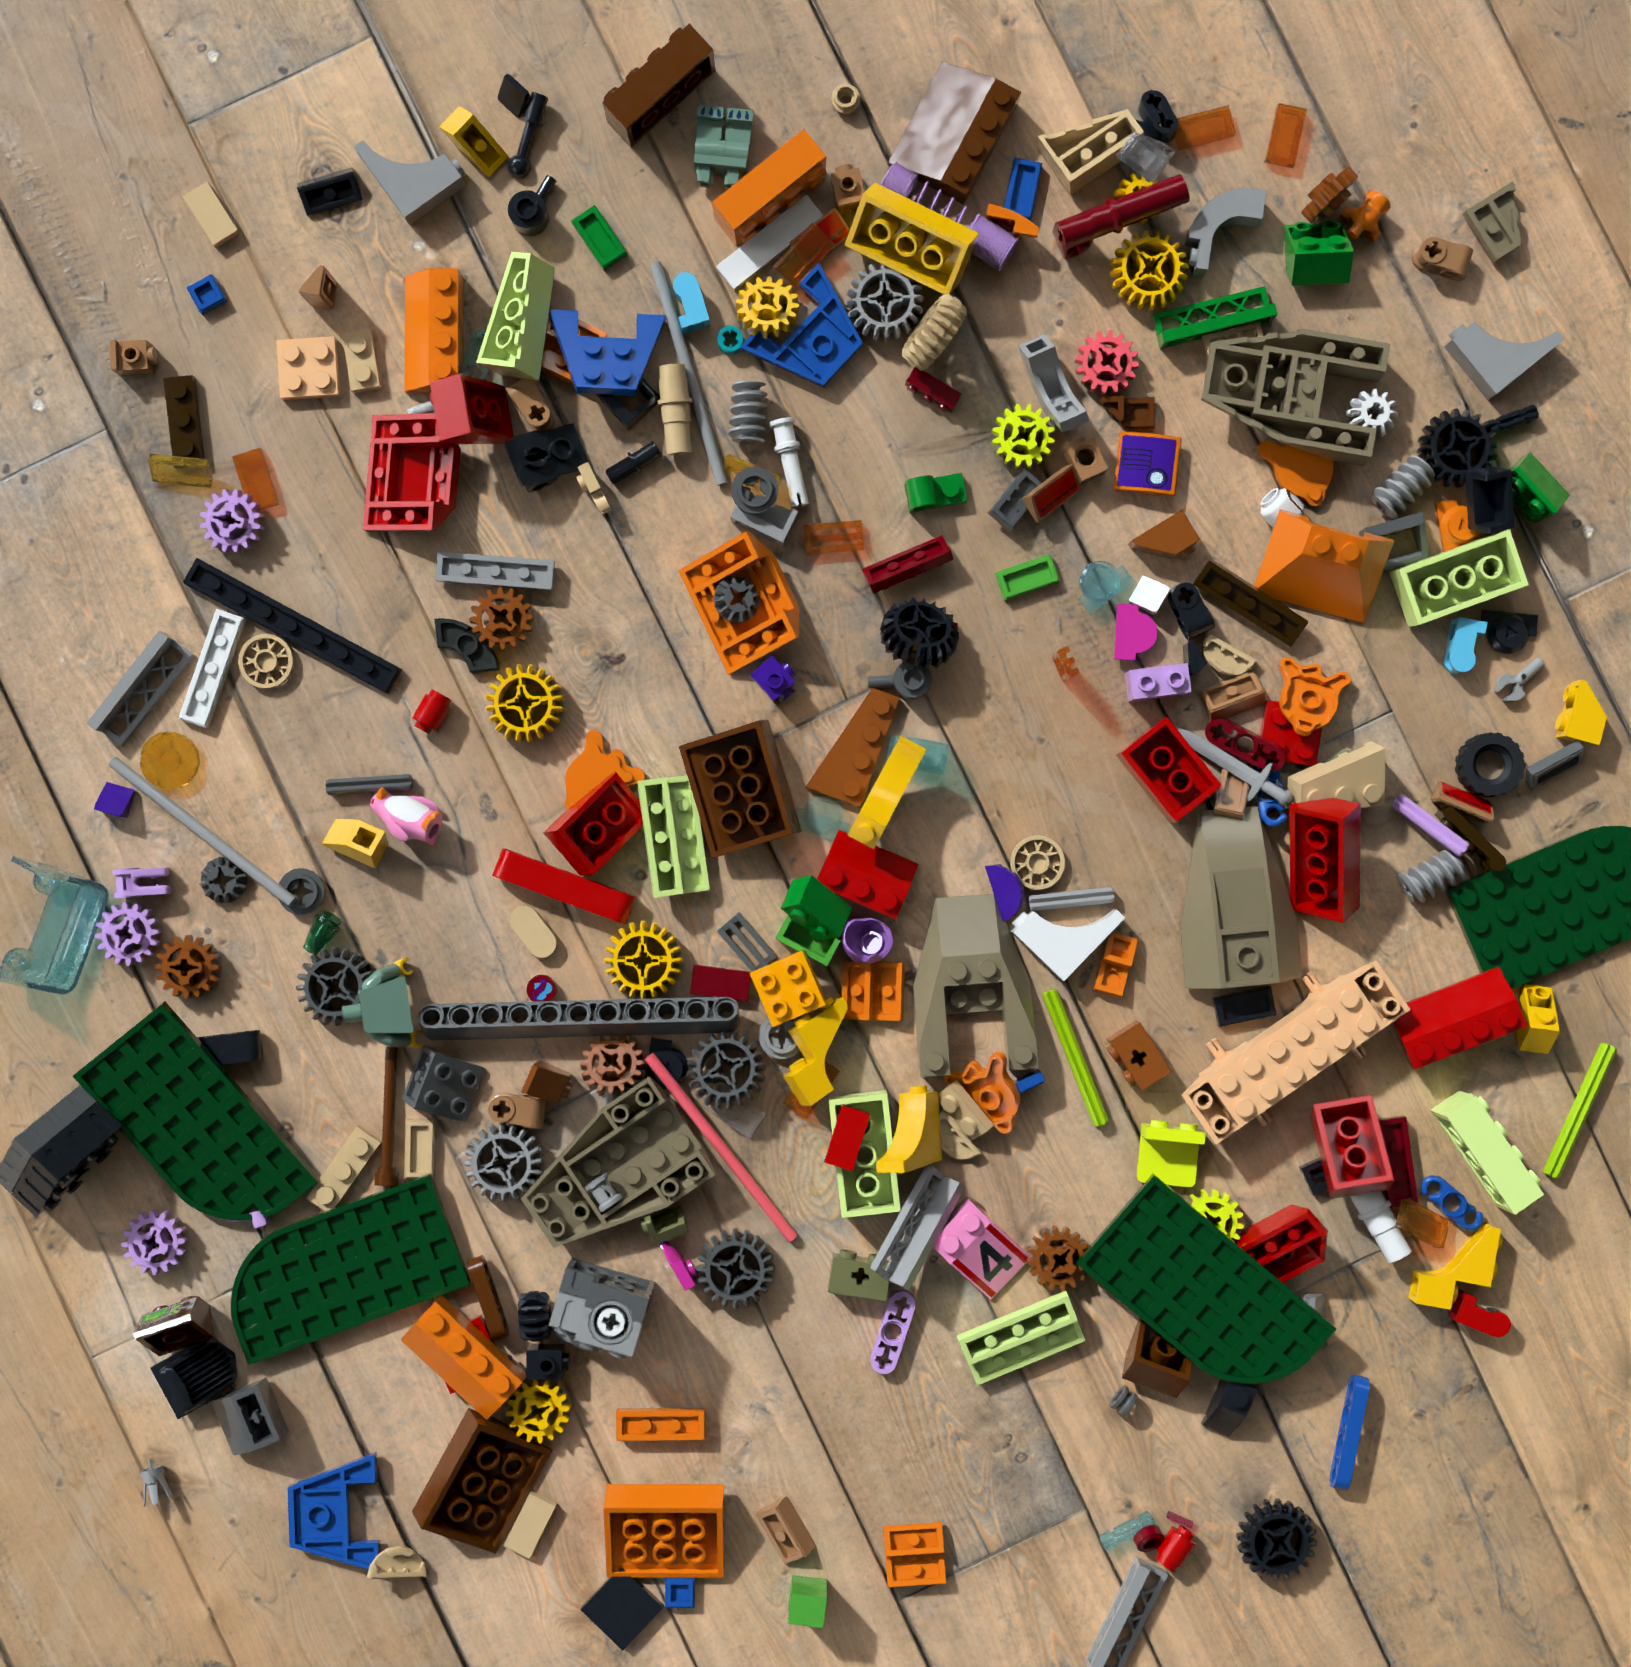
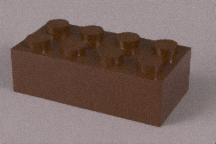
M689 23L683 29L678 28L670 36L669 42L663 48L658 47L653 50L648 56L647 62L640 69L638 67L634 68L629 72L626 81L619 88L614 87L605 95V101L602 104L607 122L630 148L716 71L713 48Z

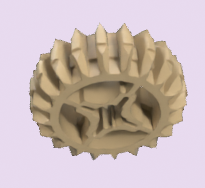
M948 293L940 296L904 344L902 357L907 360V363L918 368L920 371L933 364L935 359L939 357L951 342V339L957 333L967 315V309L961 301Z

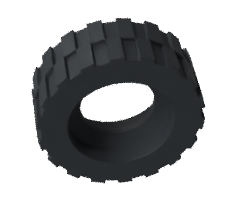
M1490 732L1476 735L1465 741L1464 746H1461L1458 750V756L1455 758L1457 779L1464 785L1463 788L1473 792L1472 794L1476 796L1495 797L1511 792L1512 788H1516L1519 785L1518 782L1524 776L1523 770L1526 766L1523 758L1525 757L1524 753L1521 752L1518 743H1515L1511 737L1502 735V733ZM1485 751L1497 752L1504 761V769L1500 776L1495 779H1485L1477 772L1476 760Z

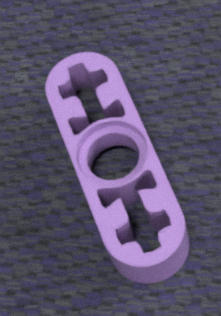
M898 1289L890 1295L871 1352V1365L880 1374H888L895 1369L915 1310L914 1297L905 1289ZM902 1296L906 1297L907 1303L910 1304L909 1308L903 1307L901 1312V1318H906L905 1322L897 1317H889L890 1313L896 1316L898 1307L894 1301L901 1300ZM889 1324L900 1326V1336L896 1339L887 1338L884 1334L886 1326ZM881 1341L889 1346H897L896 1350L890 1347L888 1358L892 1361L891 1363L886 1362L884 1366H880L879 1360L876 1359L877 1356H882L885 1350V1345H879Z

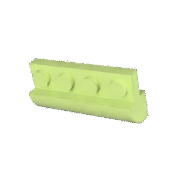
M688 776L637 781L653 898L710 890L700 817Z
M1066 1291L957 1335L977 1385L1086 1341Z

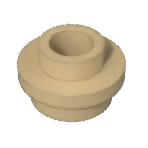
M841 84L832 92L831 102L834 109L839 113L850 114L858 108L860 94L853 85ZM843 96H848L851 101L848 104H844L840 99Z

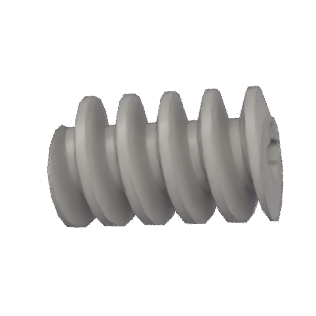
M739 380L732 383V390L737 393L731 395V401L735 405L730 407V412L736 416L729 419V424L734 428L728 431V435L734 438L733 442L740 444L764 443L765 440L757 437V433L765 432V427L757 424L759 421L766 420V416L758 413V410L767 408V404L759 402L760 398L768 397L767 392L760 390V387L766 385L765 383L750 380Z
M1410 455L1407 458V463H1402L1398 467V471L1391 473L1390 479H1385L1382 482V487H1377L1373 491L1371 500L1383 514L1395 520L1398 518L1395 509L1401 512L1406 511L1403 501L1405 500L1413 504L1415 499L1412 493L1421 496L1423 490L1420 485L1430 488L1432 484L1428 477H1435V473L1423 459L1416 455Z
M1442 850L1438 854L1439 857L1435 855L1430 856L1428 863L1421 861L1418 864V868L1410 867L1408 874L1400 872L1397 876L1398 881L1407 898L1414 902L1413 898L1416 897L1421 903H1424L1425 892L1431 897L1436 896L1434 887L1437 886L1442 892L1446 891L1445 881H1448L1452 886H1456L1455 876H1458L1462 881L1467 880L1464 866L1459 857L1451 851Z

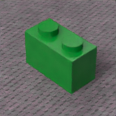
M809 875L792 881L781 909L790 916L792 921L806 928L812 937L824 941L841 936L852 907L814 876Z

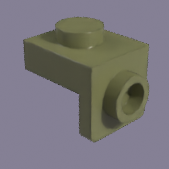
M681 1205L655 1216L652 1213L646 1214L644 1218L640 1219L645 1235L651 1234L655 1244L677 1238L689 1232Z

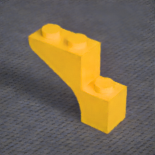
M827 997L828 1004L818 1008V1010L810 1015L806 1013L799 1016L793 1021L795 1026L788 1030L806 1059L802 1058L789 1066L790 1072L783 1076L801 1106H812L834 1090L826 1074L825 1056L848 1009V1005L843 997Z
M1483 1223L1478 1230L1473 1232L1452 1260L1444 1267L1432 1271L1413 1269L1408 1298L1416 1304L1451 1310L1452 1302H1455L1458 1296V1287L1455 1285L1456 1281L1491 1287L1492 1280H1495L1498 1272V1265L1495 1262L1497 1251L1501 1250L1503 1244L1501 1229L1492 1224Z

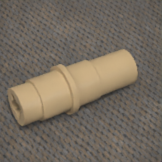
M685 364L659 366L660 400H658V406H661L666 455L691 454L690 404H692V398L689 397Z

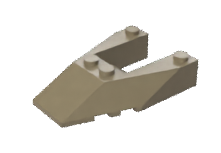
M1297 329L1295 332L1278 334V332L1269 333L1266 336L1253 338L1241 337L1213 341L1210 343L1201 400L1283 444L1336 462L1364 466L1372 458L1377 429L1318 419L1325 375L1332 374L1378 382L1386 373L1390 344L1308 329Z
M994 894L935 898L913 985L920 1076L950 1075L946 1014L1002 1010L1005 1055L1007 1057L1006 1068L1009 1071L1038 1069L1037 1038L1030 980L1008 926L1002 920Z

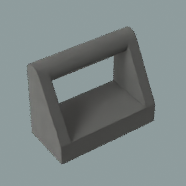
M1422 512L1366 527L1358 532L1359 536H1364L1366 532L1386 537L1412 529L1418 551L1388 559L1383 573L1429 558L1426 526Z

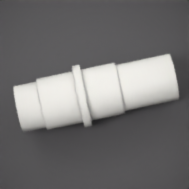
M1381 1191L1350 1196L1359 1212V1220L1364 1221L1388 1263L1400 1260L1412 1252L1389 1207L1391 1205L1390 1201L1385 1200Z

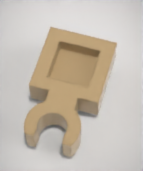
M586 462L578 466L581 475L576 478L583 493L590 492L601 515L611 511L589 463Z

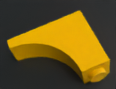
M900 736L852 825L848 836L872 849L875 848L927 749Z
M927 1085L910 1086V1091L899 1093V1116L896 1132L888 1151L883 1157L876 1160L877 1173H906L942 1161L938 1090H927Z

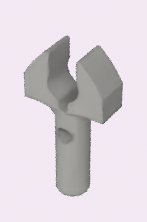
M1536 658L1516 676H1510L1507 672L1503 673L1496 680L1494 692H1499L1506 684H1514L1511 694L1507 695L1502 701L1513 702L1520 700L1526 695L1522 690L1523 684L1545 666L1544 661Z

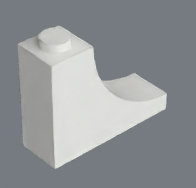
M1112 909L1107 915L1093 923L1077 927H1064L1046 921L1034 911H1030L1028 914L1023 911L1012 922L1015 927L1011 932L1060 980L1065 981L1125 917L1118 910Z

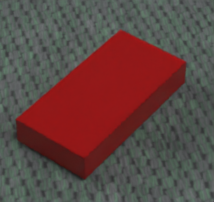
M841 1105L824 1163L853 1171L870 1113Z

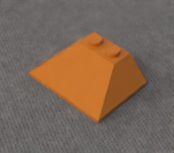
M1280 509L1254 586L1274 599L1365 623L1394 540L1366 532L1364 536L1340 531L1311 523L1307 516Z
M750 531L743 532L678 570L728 675L799 637L800 607L775 555ZM732 576L745 577L751 584H755V588L758 594H760V607L756 614L748 621L742 623H734L724 619L717 612L714 605V593L717 586L723 580ZM732 592L734 597L731 600L732 602L729 604V606H732L733 604L735 605L736 603L744 605L742 603V599L744 598L745 593L743 592L742 594L740 593L736 595L734 592Z

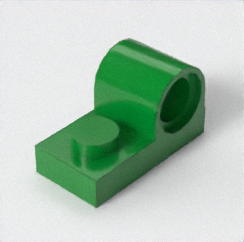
M962 473L935 478L932 475L919 476L907 480L904 484L909 513L967 503Z

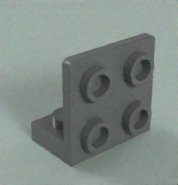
M423 1044L402 1099L414 1109L466 1122L486 1069L473 1063L443 1055L435 1048Z

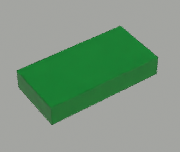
M595 205L571 220L572 225L603 271L628 256L626 250Z

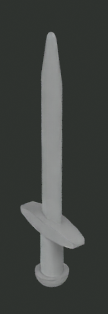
M1176 727L1195 751L1252 786L1247 801H1251L1262 790L1280 801L1279 805L1281 806L1291 803L1293 796L1290 790L1284 791L1267 780L1273 767L1272 763H1269L1261 773H1258L1199 735Z

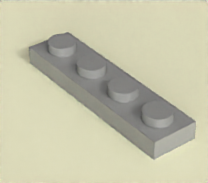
M438 551L435 580L446 583L553 591L555 561Z

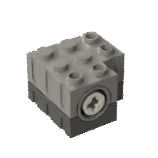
M572 1258L565 1268L549 1326L555 1327V1331L563 1335H572V1332L576 1333L574 1340L579 1341L580 1346L590 1350H597L598 1347L609 1350L611 1356L626 1359L627 1356L633 1357L656 1282Z

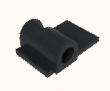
M573 423L542 432L535 430L513 436L504 443L520 486H525L527 492L544 489L553 484L558 479V476L579 471L578 466L586 462L589 463Z

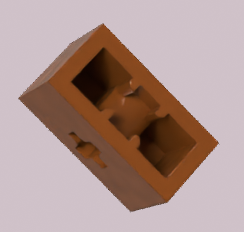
M1139 1021L1132 1022L1107 1038L1110 1044L1107 1050L1116 1063L1121 1061L1126 1070L1122 1074L1131 1088L1136 1085L1142 1091L1171 1073V1070ZM1135 1050L1143 1053L1139 1057L1140 1063L1130 1061L1133 1058L1132 1051Z

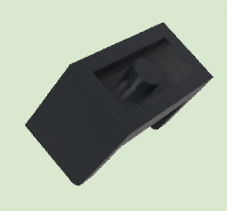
M1488 466L1466 471L1468 529L1484 533H1495L1515 528L1512 470Z

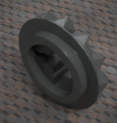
M757 466L745 468L735 476L732 482V498L735 504L744 512L759 514L768 511L777 500V481L773 474L765 468ZM760 479V490L766 497L756 495L750 502V491L743 485L754 487Z
M732 576L725 579L715 590V608L724 619L730 622L742 623L748 621L756 614L760 607V594H758L755 584H751L745 577ZM732 592H734L736 595L740 593L742 594L743 592L745 593L744 598L742 599V603L744 605L736 603L735 605L733 604L732 606H729V604L732 602L731 600L734 597Z
M218 857L207 862L204 870L201 871L200 885L205 896L214 902L231 903L239 899L246 890L248 883L247 874L226 857ZM221 871L224 873V876L235 877V879L226 883L225 889H223L222 884L213 883L214 880L220 878Z
M305 868L293 869L282 877L279 884L290 892V890L300 888V883H304V888L313 890V893L304 895V900H300V895L291 893L297 899L290 907L280 899L279 901L287 911L293 914L305 915L312 913L323 903L326 892L323 880L312 870Z

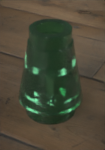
M326 910L316 914L303 948L311 954L318 955L320 950L341 930L339 926L342 921L336 915Z

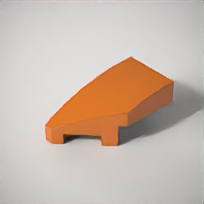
M988 204L985 217L987 220L989 219L992 223L994 222L996 226L1013 229L1012 235L1020 239V235L1037 238L1039 227L1012 210Z

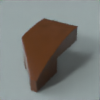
M1099 396L1100 403L1126 429H1155V397L1125 398V396Z

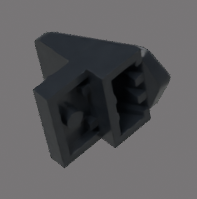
M213 1339L197 1344L194 1343L150 1367L177 1419L216 1400L233 1389L237 1377L235 1353L219 1341Z

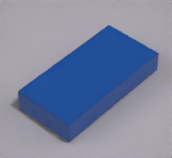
M1014 157L1004 208L1012 210L1030 221L1042 168L1041 162Z

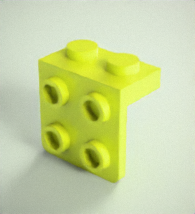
M1151 1120V1124L1142 1123L1137 1179L1145 1183L1154 1173L1167 1185L1193 1187L1196 1181L1199 1144L1205 1145L1206 1133L1198 1129L1197 1124L1180 1123V1127L1168 1126L1169 1122L1163 1120Z

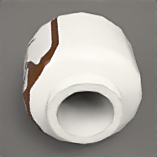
M1287 488L1271 490L1260 503L1262 505L1260 514L1272 528L1280 509L1300 515L1304 512V504Z

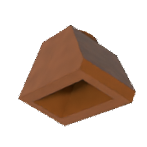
M1180 510L1133 539L1128 545L1132 550L1170 559L1179 555L1182 559L1196 550L1194 544L1200 538L1183 510Z
M539 1060L532 1065L521 1092L558 1103L562 1097L567 1099L571 1091L573 1082L569 1081L572 1074Z

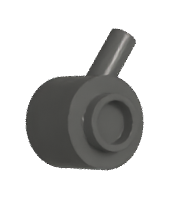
M902 662L896 668L894 675L868 677V688L894 687L897 694L902 698L915 700L922 697L928 691L932 676L929 668L926 671L923 666L919 665L914 669L912 664L907 663L903 666Z

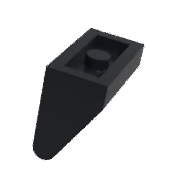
M642 378L638 390L648 401L632 412L615 395L595 394L628 431L658 404V400H660V395L644 378Z

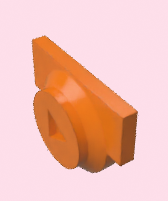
M1457 499L1434 503L1443 552L1477 540L1481 532L1468 529L1467 506H1458Z

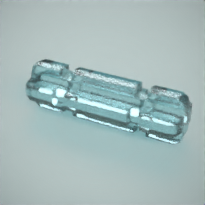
M1146 1511L1138 1515V1519L1132 1518L1113 1528V1532L1107 1531L1101 1534L1099 1537L1104 1549L1110 1551L1117 1547V1543L1123 1544L1133 1539L1140 1529L1149 1525H1156L1151 1513Z

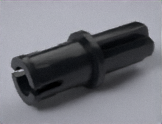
M651 441L650 444L632 454L628 452L626 458L607 468L606 474L613 484H617L635 472L641 473L640 469L663 456L655 442Z

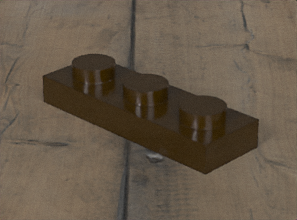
M193 375L163 378L173 465L178 467L205 463L196 379Z

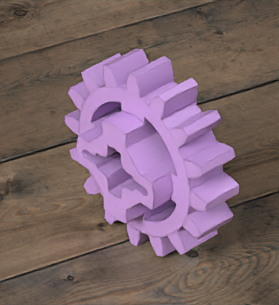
M223 489L222 496L216 493L212 494L214 502L209 503L205 501L204 505L208 508V511L200 513L201 517L206 518V522L200 524V528L208 530L204 538L213 540L212 547L218 549L222 547L223 552L230 553L233 549L236 553H242V545L248 549L253 548L251 540L259 541L261 539L256 534L257 530L265 529L263 525L259 524V520L265 518V514L257 513L261 506L260 503H251L253 496L250 494L243 495V492L234 489L233 493L231 490ZM235 518V520L241 521V524H229L224 519Z
M123 902L122 909L119 905H112V913H102L105 922L96 923V926L101 928L102 931L95 934V938L102 939L103 943L97 948L98 950L107 949L104 956L106 959L115 956V964H122L125 960L126 965L130 966L135 964V959L139 963L145 962L144 954L148 956L155 954L151 947L152 945H160L161 942L155 939V935L162 933V930L155 929L154 925L159 922V919H150L151 909L141 911L142 904L135 903L132 907L130 902ZM127 914V917H124L123 922L118 924L114 923L119 917ZM142 922L146 928V932L143 929ZM125 929H129V933L133 934L132 938L128 939V935L124 934ZM137 944H142V945H143V946H142L139 950H137L136 952L130 953V951H133V948H134L135 945H137Z
M153 1209L150 1211L149 1216L146 1212L138 1215L139 1220L133 1219L129 1222L132 1229L123 1231V1235L128 1237V1240L122 1242L121 1246L128 1247L129 1251L123 1256L124 1258L132 1257L134 1259L131 1263L132 1268L140 1264L142 1265L141 1273L144 1274L151 1268L152 1274L156 1275L160 1273L161 1268L164 1272L172 1269L171 1264L177 1265L181 1262L178 1255H183L187 1252V1249L181 1245L189 1241V1238L181 1236V1232L186 1227H177L178 1216L170 1220L168 1219L169 1211L166 1210L159 1216L158 1210ZM154 1223L150 1231L146 1229L141 1230L144 1225ZM154 1236L156 1237L155 1242L159 1244L156 1248L154 1247L155 1242L151 1240ZM160 1253L164 1255L169 1254L166 1259L155 1261Z

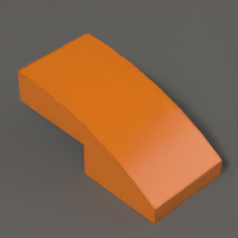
M1111 932L1108 935L1092 991L1117 998L1123 996L1128 971L1132 967L1138 939Z

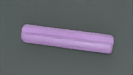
M1400 794L1394 799L1392 807L1457 857H1461L1467 852L1469 843L1405 795Z

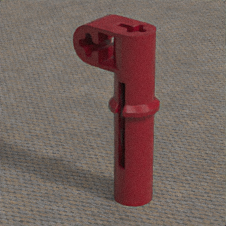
M1178 174L1113 200L1109 197L1105 200L1104 204L1056 222L1052 232L1063 259H1070L1084 253L1090 248L1093 239L1111 232L1119 234L1124 227L1188 203L1190 201L1189 190L1183 176Z

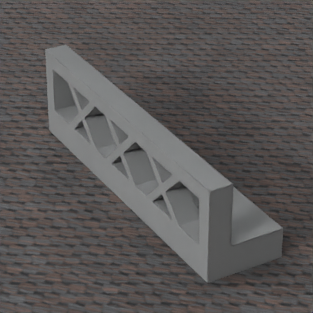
M158 631L87 724L94 730L106 734L118 745L124 746L191 661L194 654L170 635ZM173 646L184 656L177 665L167 666L165 655ZM162 671L163 683L161 686L149 689V675L152 672ZM144 694L145 706L143 709L131 712L130 700L132 697ZM126 717L127 729L120 737L109 727L116 718Z
M931 1165L925 1166L870 1269L888 1282L909 1291L965 1187L960 1182L944 1176ZM933 1176L935 1179L930 1188L927 1190V1185L931 1177ZM919 1203V1208L916 1214L913 1216V1210L915 1206ZM902 1230H904V1236L901 1239V1241H899V1236ZM888 1256H890V1261L884 1270L882 1267Z
M1135 1556L1085 1659L1086 1667H1108L1105 1663L1114 1649H1116L1119 1657L1114 1667H1124L1167 1579L1168 1572ZM1150 1572L1158 1575L1153 1586L1142 1589ZM1149 1594L1148 1599L1146 1601L1145 1595ZM1141 1596L1144 1602L1142 1611L1129 1615L1137 1597ZM1137 1620L1133 1627L1132 1621ZM1129 1623L1131 1628L1129 1638L1117 1642L1116 1640L1124 1624ZM1124 1646L1122 1652L1120 1653L1119 1648Z

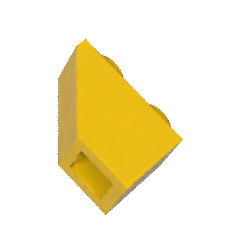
M1585 680L1573 681L1566 687L1563 694L1565 706L1563 713H1560L1556 720L1555 729L1558 730L1556 738L1573 743L1578 740L1581 745L1587 747L1598 746L1601 742L1607 716L1588 682Z
M336 819L322 845L372 868H376L389 843L385 831L360 820Z
M1523 984L1520 992L1519 1006L1527 1027L1516 1031L1519 1050L1549 1054L1560 1033L1552 988Z

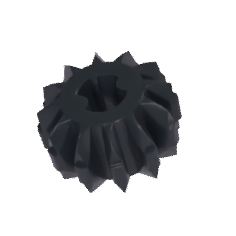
M529 1291V1293H522L519 1297L520 1336L525 1341H541L549 1339L552 1326H549L552 1313L551 1302L546 1292Z

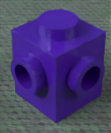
M773 656L769 657L750 674L751 678L773 703L778 699L784 702L795 692L792 688L796 684L793 679L796 675L795 672L785 661L780 665Z

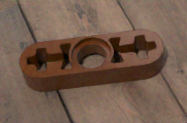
M483 1255L469 1259V1273L490 1335L494 1341L508 1337L509 1328L487 1261Z

